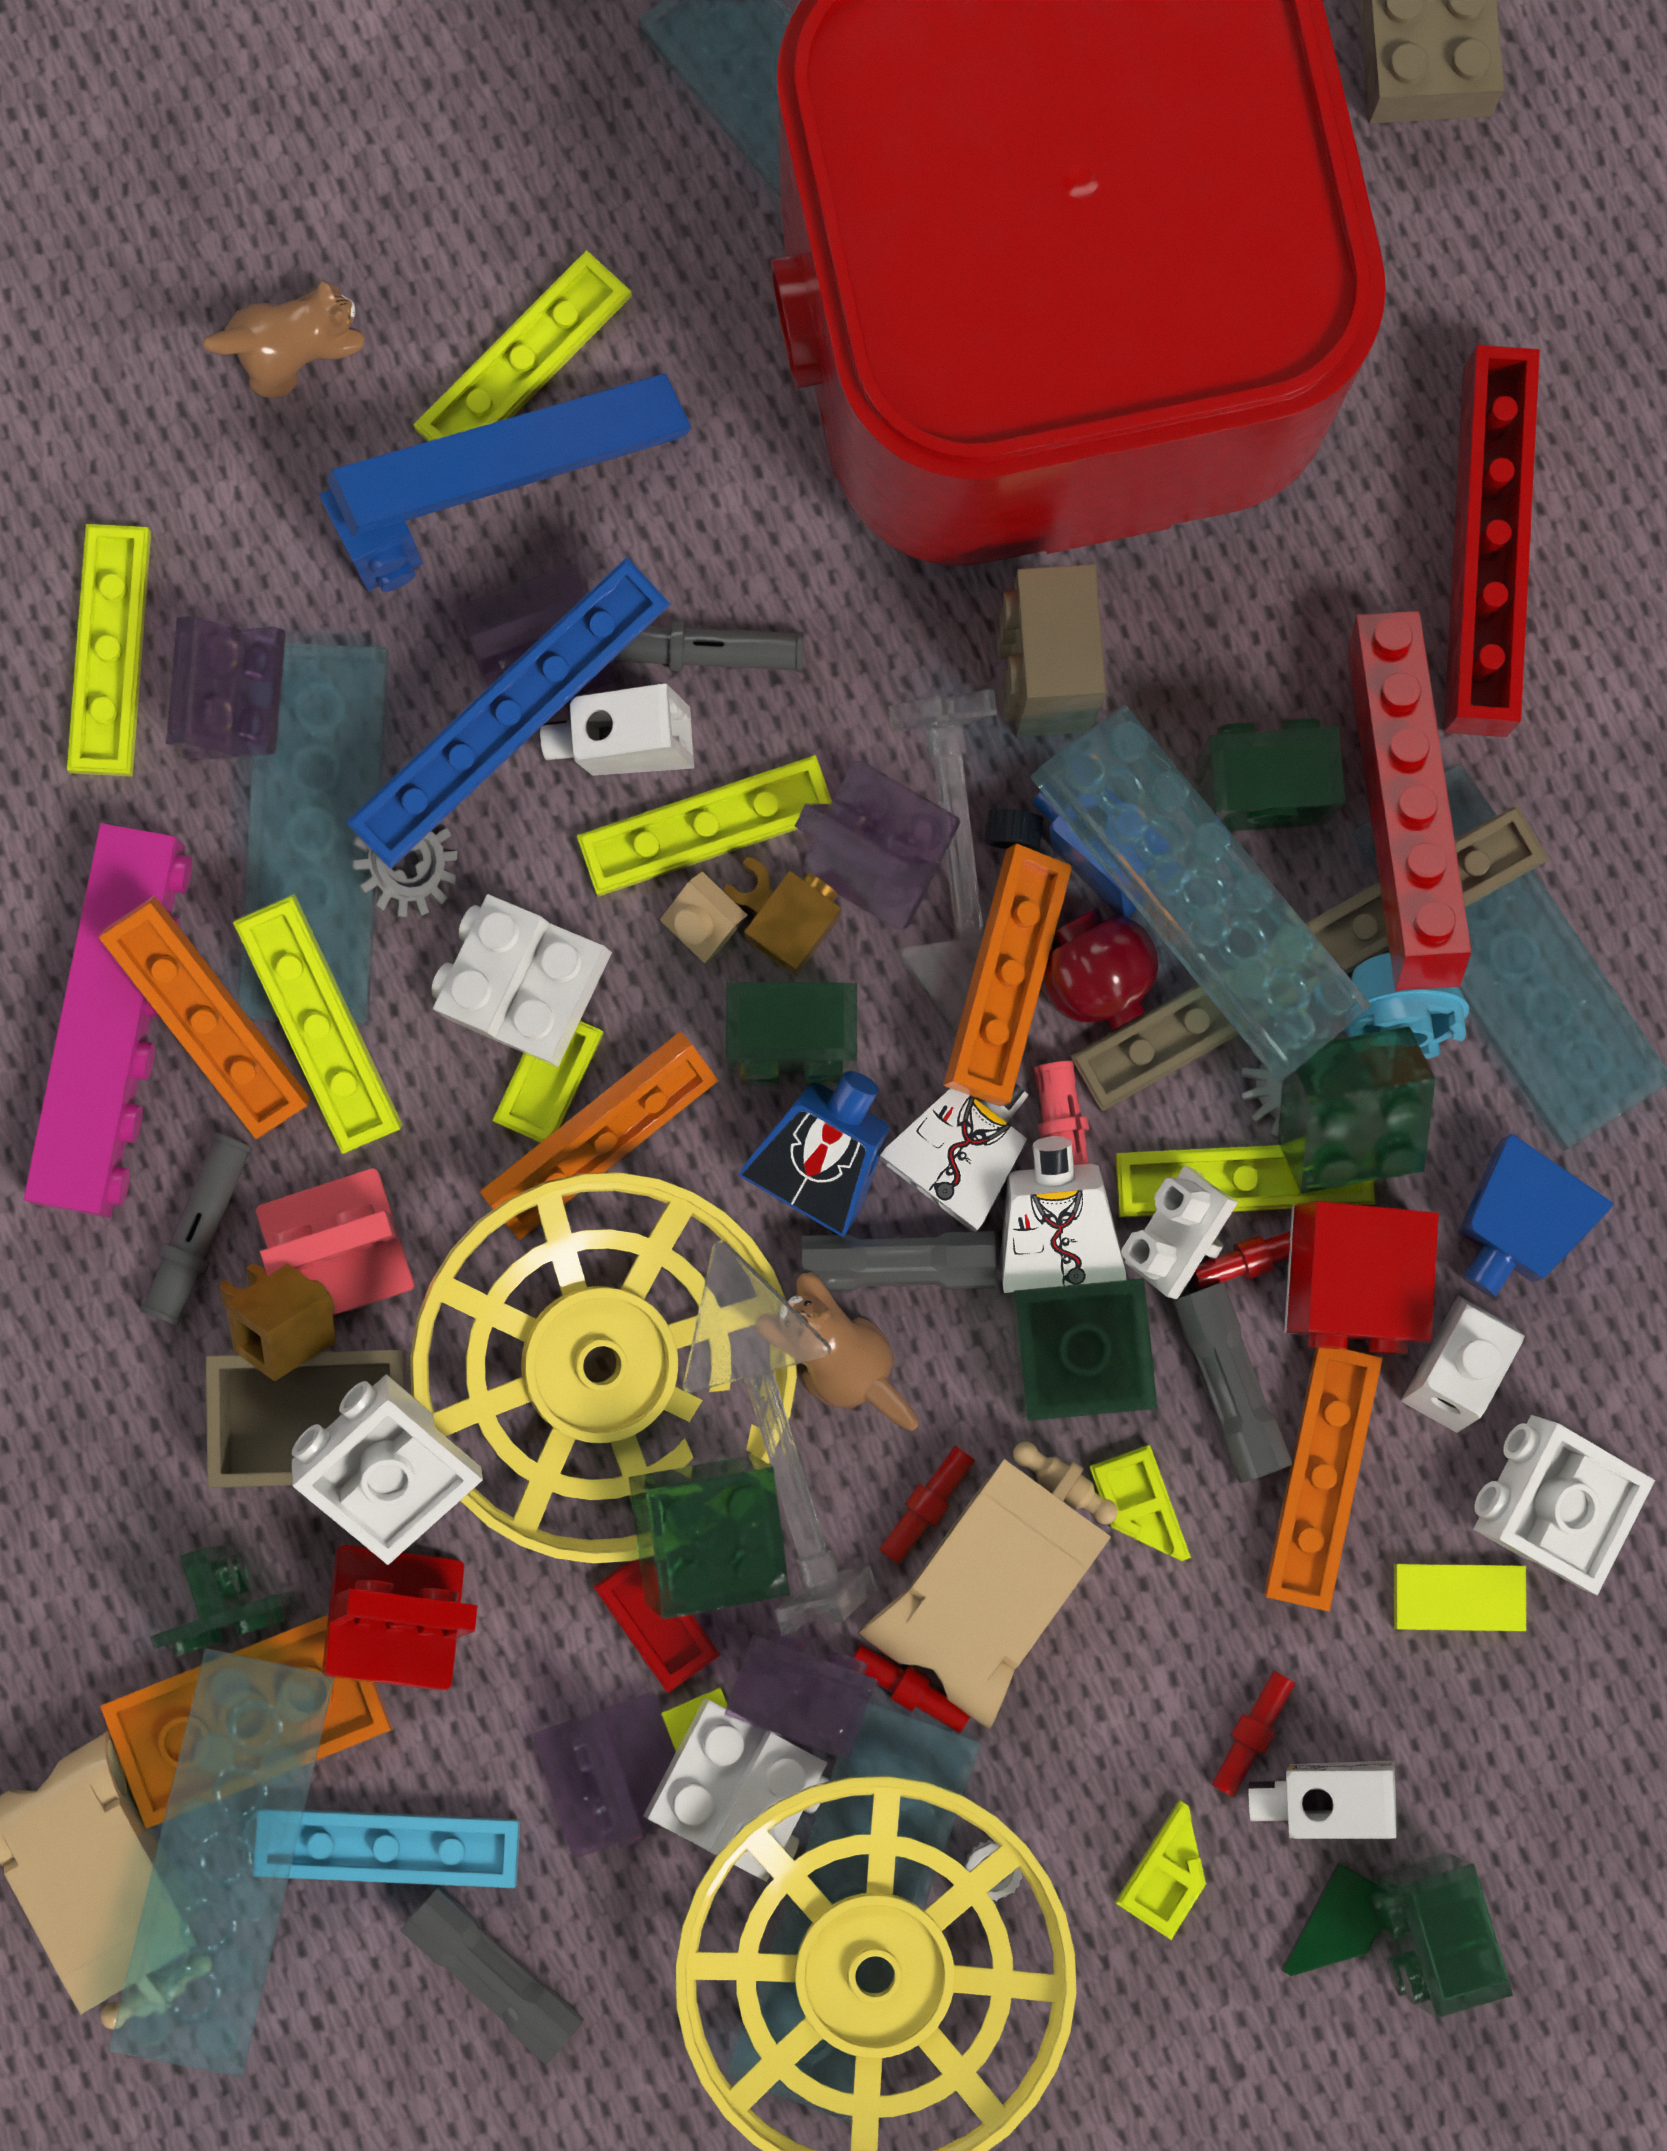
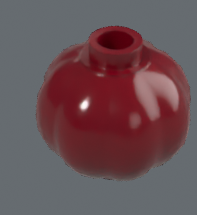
M1093 909L1055 931L1053 939L1058 948L1053 949L1049 953L1042 980V989L1048 1001L1057 1012L1079 1023L1107 1020L1112 1030L1145 1012L1140 1000L1145 998L1144 996L1156 981L1159 967L1156 947L1146 929L1136 921L1120 914L1102 922L1096 909Z

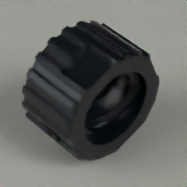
M1011 809L989 810L984 842L995 848L1007 849L1014 844H1019L1037 851L1040 849L1044 818L1027 811Z

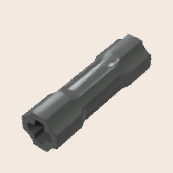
M994 1231L946 1232L934 1238L859 1239L851 1235H845L844 1237L840 1235L801 1236L802 1273L813 1272L823 1281L830 1293L852 1292L861 1287L936 1285L946 1290L995 1289Z
M1224 1282L1172 1301L1171 1304L1186 1344L1195 1356L1221 1425L1222 1439L1238 1482L1244 1483L1292 1465L1293 1463L1276 1418L1268 1409L1243 1343L1241 1326Z
M441 1886L432 1893L400 1929L433 1962L444 1966L506 2024L509 2032L545 2065L558 2053L583 2023L584 2018L548 1985L542 1984L481 1929L477 1920Z

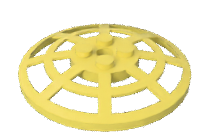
M621 1172L580 1173L543 1182L508 1198L479 1219L450 1250L433 1277L415 1325L410 1354L411 1396L433 1414L434 1427L444 1436L478 1423L483 1436L496 1454L517 1474L528 1480L514 1517L495 1507L476 1488L472 1489L460 1500L488 1527L522 1547L557 1559L586 1563L637 1560L667 1552L700 1536L731 1513L754 1488L778 1450L791 1414L797 1379L796 1358L771 1343L773 1379L770 1409L763 1429L751 1424L746 1448L747 1451L751 1452L742 1469L714 1497L692 1509L687 1514L668 1523L654 1486L669 1479L685 1467L694 1457L684 1438L673 1451L654 1464L646 1466L636 1434L653 1423L663 1410L690 1422L703 1401L675 1387L678 1375L677 1349L709 1339L712 1353V1376L709 1392L730 1390L733 1365L732 1343L729 1332L757 1324L758 1318L764 1313H781L782 1306L787 1300L773 1268L753 1239L724 1211L694 1192L660 1179ZM618 1191L648 1196L666 1203L667 1206L648 1238L636 1233L613 1229L582 1230L571 1233L562 1197L581 1192ZM537 1206L546 1242L532 1248L514 1261L493 1283L487 1295L454 1279L465 1260L488 1235L517 1214ZM691 1216L708 1226L733 1251L751 1277L758 1296L721 1307L715 1293L703 1276L683 1256L672 1250ZM609 1248L628 1251L638 1255L620 1289L607 1286L587 1287L577 1251ZM552 1261L562 1294L561 1297L550 1303L537 1318L531 1317L504 1303L509 1294L525 1277L543 1264ZM661 1267L668 1270L685 1286L697 1303L701 1314L667 1324L661 1314L644 1300ZM445 1303L475 1318L470 1329L465 1357L466 1386L469 1398L434 1412L429 1392V1351L434 1322L441 1304ZM492 1327L524 1342L521 1357L522 1377L487 1390L485 1356L489 1334ZM596 1347H609L616 1357L614 1373L605 1381L591 1382L586 1377L583 1369L586 1355ZM531 1402L538 1414L552 1426L536 1462L525 1455L510 1440L499 1424L496 1415ZM577 1439L590 1443H610L622 1476L605 1479H584L560 1473ZM552 1492L565 1497L586 1500L618 1499L629 1496L643 1533L624 1538L587 1540L554 1535L540 1530L538 1527Z
M890 1775L851 1776L812 1785L775 1802L745 1824L717 1854L696 1888L682 1926L676 1962L677 2011L685 2047L700 2082L723 2116L753 2145L762 2151H818L791 2140L766 2124L750 2109L779 2079L790 2090L812 2104L838 2114L852 2116L850 2151H878L879 2118L896 2117L920 2111L944 2100L957 2091L982 2123L967 2135L933 2151H988L1009 2136L1031 2112L1055 2075L1071 2032L1077 1994L1075 1951L1066 1913L1049 1876L1027 1845L997 1816L967 1797L926 1781ZM874 1795L871 1834H856L831 1840L793 1860L768 1832L786 1818L814 1805L849 1796ZM900 1797L922 1800L951 1811L984 1831L1000 1847L971 1871H968L958 1861L936 1847L912 1838L897 1836ZM749 1850L774 1879L766 1886L750 1911L740 1938L738 1952H698L702 1928L714 1896L733 1865ZM869 1854L866 1893L849 1896L832 1904L807 1876L814 1870L835 1860ZM895 1857H905L924 1864L946 1877L953 1886L923 1910L911 1901L893 1895ZM1017 1868L1030 1884L1045 1917L1053 1952V1974L1013 1970V1956L1007 1930L995 1903L987 1892ZM788 1894L813 1922L801 1941L797 1955L758 1953L759 1944L768 1920L779 1902ZM971 1906L977 1912L987 1934L993 1968L954 1965L950 1947L942 1933L947 1926ZM873 1956L886 1959L894 1969L892 1983L887 1989L879 1993L864 1991L859 1987L855 1979L859 1964L866 1958ZM696 1980H736L737 1999L742 2021L761 2059L733 2087H731L720 2071L705 2038L697 2003ZM756 1981L796 1982L799 2003L806 2017L778 2043L771 2036L762 2016L756 1991ZM953 1993L991 1996L990 2004L979 2032L970 2047L961 2055L938 2027L948 2011ZM1011 1998L1052 2002L1049 2023L1037 2056L1019 2087L1002 2104L976 2072L986 2062L1000 2039L1010 2011ZM824 2039L835 2048L856 2056L854 2092L847 2093L824 2085L801 2071L795 2064L819 2041ZM919 2046L942 2073L934 2080L912 2090L891 2095H880L882 2058L899 2055Z

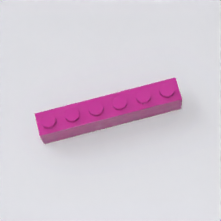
M100 823L23 1199L26 1202L111 1218L113 1205L122 1206L125 1202L130 1182L129 1168L121 1167L126 1142L135 1143L139 1136L143 1109L141 1105L134 1104L138 1080H148L152 1072L155 1044L146 1040L151 1017L160 1018V1016L98 937L105 928L154 895L170 916H172L176 893L185 894L187 892L192 874V857L184 855L185 846L176 836ZM172 917L173 920H174V921L177 923V925L180 927V920H179V918H174V917Z

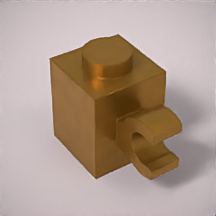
M746 857L743 861V868L757 878L758 884L756 888L749 893H741L727 883L723 888V892L740 908L756 915L744 931L745 941L797 977L841 917V907L834 903L838 894L828 884L811 873H807L802 880L791 871L787 873L776 890L772 892L770 889V876L766 867L760 861Z
M250 1264L246 1267L249 1284L247 1288H237L227 1280L219 1283L222 1303L228 1314L233 1351L273 1381L280 1379L336 1343L332 1315L335 1311V1305L331 1294L321 1282L310 1280L289 1264L268 1276L263 1267Z

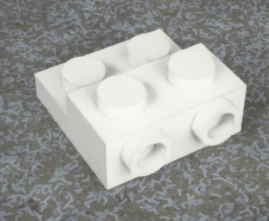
M487 894L482 906L474 905L470 907L461 921L459 938L464 941V944L455 963L447 962L443 964L435 975L432 984V996L437 1001L433 1010L454 1023L558 1067L612 952L601 944L550 924L542 916Z
M386 1374L374 1386H371L367 1381H362L355 1385L340 1404L339 1411L342 1413L341 1416L326 1429L322 1428L319 1424L309 1427L298 1438L292 1449V1455L294 1456L292 1459V1486L389 1565L483 1480L481 1466L434 1427L433 1414Z
M1531 1415L1527 1424H1519L1509 1433L1504 1444V1455L1508 1458V1461L1498 1481L1487 1483L1479 1492L1474 1509L1475 1513L1480 1517L1473 1530L1520 1557L1541 1565L1577 1587L1598 1595L1655 1480L1561 1424Z
M704 1698L643 1816L717 1855L745 1824L775 1802L812 1785L829 1782L828 1778L822 1776L827 1762ZM820 1804L814 1805L804 1811L809 1814H813L818 1809ZM803 1811L786 1818L768 1831L792 1859L797 1851L799 1838L791 1833ZM749 1850L734 1864L766 1882L770 1876Z

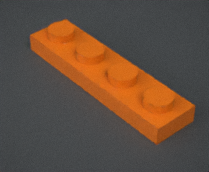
M1014 844L1006 849L943 1086L997 1106H1003L1011 1102L1072 865L1019 844Z
M155 895L101 932L98 938L255 1139H258L307 1107L310 1096Z
M680 1031L483 1188L480 1193L492 1209H495L508 1198L543 1182L580 1173H604L719 1080L693 1044ZM578 1193L562 1197L564 1205ZM537 1206L517 1214L505 1223L519 1241L541 1224Z
M1315 1348L1292 1456L1293 1464L1290 1465L1263 1597L1330 1612L1383 1359L1381 1357L1346 1349Z

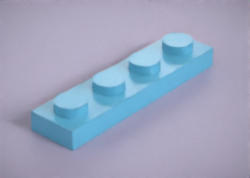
M259 1808L256 1811L252 1877L515 1888L518 1877L521 1819Z

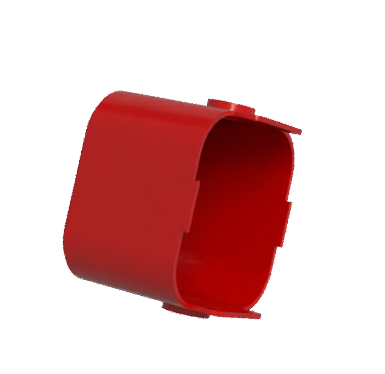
M801 0L785 30L777 66L780 192L786 257L771 259V273L782 335L796 389L814 386L834 479L839 478L842 489L852 508L872 532L895 549L923 561L950 566L985 564L1043 551L1050 554L1170 529L1173 524L1250 508L1280 493L1305 470L1319 449L1374 344L1384 312L1386 295L1382 254L1323 0Z

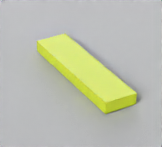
M586 250L413 424L415 430L429 442L512 418L632 297L631 290Z
M86 524L67 771L69 773L133 777L151 530L149 527Z
M814 755L579 834L577 838L597 897L836 817V811L817 757Z
M290 895L236 919L233 924L341 1153H347L400 1130L403 1124L296 895Z
M1371 1141L1115 1154L1119 1218L1153 1216L1157 1210L1155 1208L1156 1201L1154 1196L1166 1178H1177L1184 1166L1197 1170L1212 1185L1236 1200L1238 1203L1232 1212L1292 1209V1205L1314 1201L1363 1206L1375 1204Z

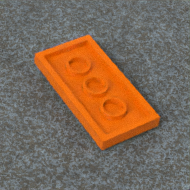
M328 1615L100 1705L145 1829L394 1729L377 1683L326 1677L323 1675L322 1664Z

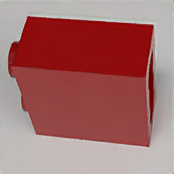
M1322 1201L1292 1205L1284 1333L1309 1335L1308 1347L1347 1349L1348 1339L1369 1340V1352L1408 1355L1409 1343L1432 1342L1439 1213Z

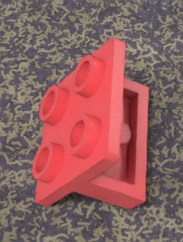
M371 1168L261 1204L256 1208L258 1221L267 1249L260 1251L267 1276L289 1264L310 1280H318L327 1288L333 1298L335 1311L332 1313L333 1316L414 1289L415 1282L380 1173L376 1169Z

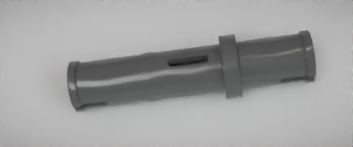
M672 621L671 627L647 626L613 659V662L670 664V671H683V665L742 669L796 670V672H802L804 632L786 633L740 629L685 628V621Z
M219 1133L214 1134V1141L197 1181L191 1190L188 1202L170 1244L163 1243L158 1256L163 1257L162 1263L145 1303L139 1310L176 1326L180 1322L179 1318L198 1273L205 1274L210 1262L204 1259L224 1212L229 1205V1200L246 1160L253 1150L252 1147Z

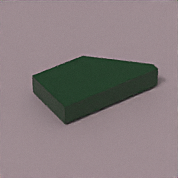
M1337 1863L1281 1970L1290 1976H1294L1366 1955L1392 1908L1397 1895L1344 1865Z

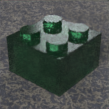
M1301 718L1285 721L1281 724L1282 730L1257 732L1256 724L1233 723L1218 727V735H1209L1196 759L1202 833L1328 825L1345 804L1339 726L1321 727L1319 719Z
M726 982V1064L728 1074H740L741 1085L745 1086L779 1085V1074H805V1085L808 1086L811 1082H817L824 1086H838L845 1072H856L857 983Z
M1410 1026L1285 1048L1277 1141L1301 1194L1424 1172L1436 1078Z
M1144 1278L1014 1290L1010 1294L1022 1422L1158 1409Z
M755 1455L628 1477L645 1604L662 1619L790 1595L773 1466Z
M1446 1852L1373 1874L1375 1883L1379 1886L1380 1890L1369 1893L1368 1898L1380 1932L1389 1930L1396 1955L1388 1957L1387 1963L1392 1982L1399 1996L1408 1995L1413 2005L1418 2006L1435 2018L1513 1996L1474 1863Z

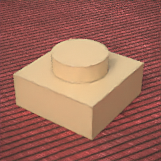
M702 871L686 884L660 921L703 963H706L723 948L748 915Z

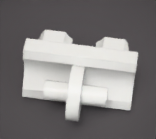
M1187 1166L1183 1167L1177 1178H1166L1154 1196L1156 1201L1155 1208L1157 1210L1145 1230L1132 1232L1121 1250L1122 1257L1126 1259L1124 1263L1166 1297L1173 1299L1179 1298L1205 1255L1217 1258L1224 1245L1216 1237L1238 1203L1207 1181L1197 1170Z

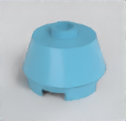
M1389 952L1370 958L1354 969L1341 1018V1028L1349 1036L1350 1050L1359 1058L1367 1054V1049L1386 1051L1388 1063L1420 1061L1441 1055L1439 1043L1452 1037V1040L1462 1042L1465 1039L1466 1028L1464 1019L1469 1013V1005L1459 987L1395 991Z

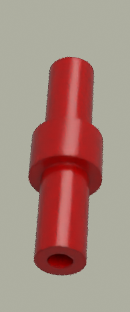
M1291 1230L1266 1240L1259 1235L1234 1244L1233 1252L1200 1263L1191 1277L1195 1288L1200 1291L1242 1275L1246 1280H1250L1273 1271V1264L1289 1258Z
M955 1445L925 1487L919 1483L904 1503L909 1507L879 1550L897 1564H900L927 1526L931 1524L935 1527L950 1507L946 1500L976 1460Z
M862 1644L848 1667L890 1691L892 1694L889 1699L910 1712H913L916 1707L959 1734L970 1718L969 1715L946 1699L947 1695L929 1685L931 1678L910 1665L904 1670Z
M1273 1670L1249 1716L1242 1713L1230 1736L1236 1740L1211 1784L1212 1786L1233 1798L1235 1797L1258 1753L1260 1752L1265 1755L1277 1733L1272 1730V1727L1296 1685L1295 1682Z

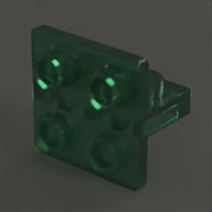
M226 1545L205 1547L180 1556L200 1620L150 1636L153 1649L171 1645L175 1657L223 1642L221 1628L235 1624L239 1636L286 1621L282 1608L296 1604L298 1601L295 1592L290 1591L244 1605L241 1594L250 1591V1583L240 1555L236 1554L229 1557Z

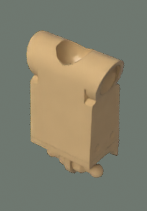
M1023 1441L1015 1446L1013 1458L1018 1465L1028 1467L1036 1473L1037 1482L1004 1459L989 1479L986 1478L908 1589L857 1632L858 1635L898 1664L918 1665L934 1670L944 1686L947 1695L946 1699L988 1730L991 1729L999 1712L1014 1670L1020 1665L1111 1538L1110 1535L1083 1517L1075 1509L1084 1508L1102 1525L1112 1523L1118 1515L1116 1504L1096 1494L1094 1484L1081 1475L1084 1470L1083 1467L1075 1461L1068 1465L1057 1456L1047 1458L1038 1451L1033 1443Z
M104 1732L61 1758L51 1775L38 1790L9 1789L0 1795V1865L4 1867V1875L80 2015L128 1987L126 1996L116 2003L106 2004L100 2012V2020L104 2027L117 2029L124 2024L126 2019L135 2014L146 2016L154 2010L161 2014L174 2006L173 1999L185 1992L187 1982L196 1977L205 1976L210 1972L212 1959L207 1952L201 1950L192 1952L187 1960L179 1965L167 1963L198 1944L192 1932L191 1919L200 1913L152 1829H145L135 1799L131 1796L130 1786L110 1732Z

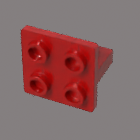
M352 1545L338 1547L335 1554L323 1655V1675L333 1678L437 1691L450 1689L453 1679L457 1638L475 1632L478 1605L461 1603L464 1563L460 1560L402 1552L387 1565L366 1547Z

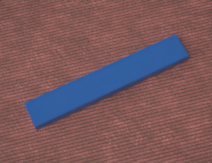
M664 373L331 470L326 480L352 536H356L671 442L686 436L692 427L667 374Z
M626 557L350 817L346 823L391 869L667 609L671 603Z

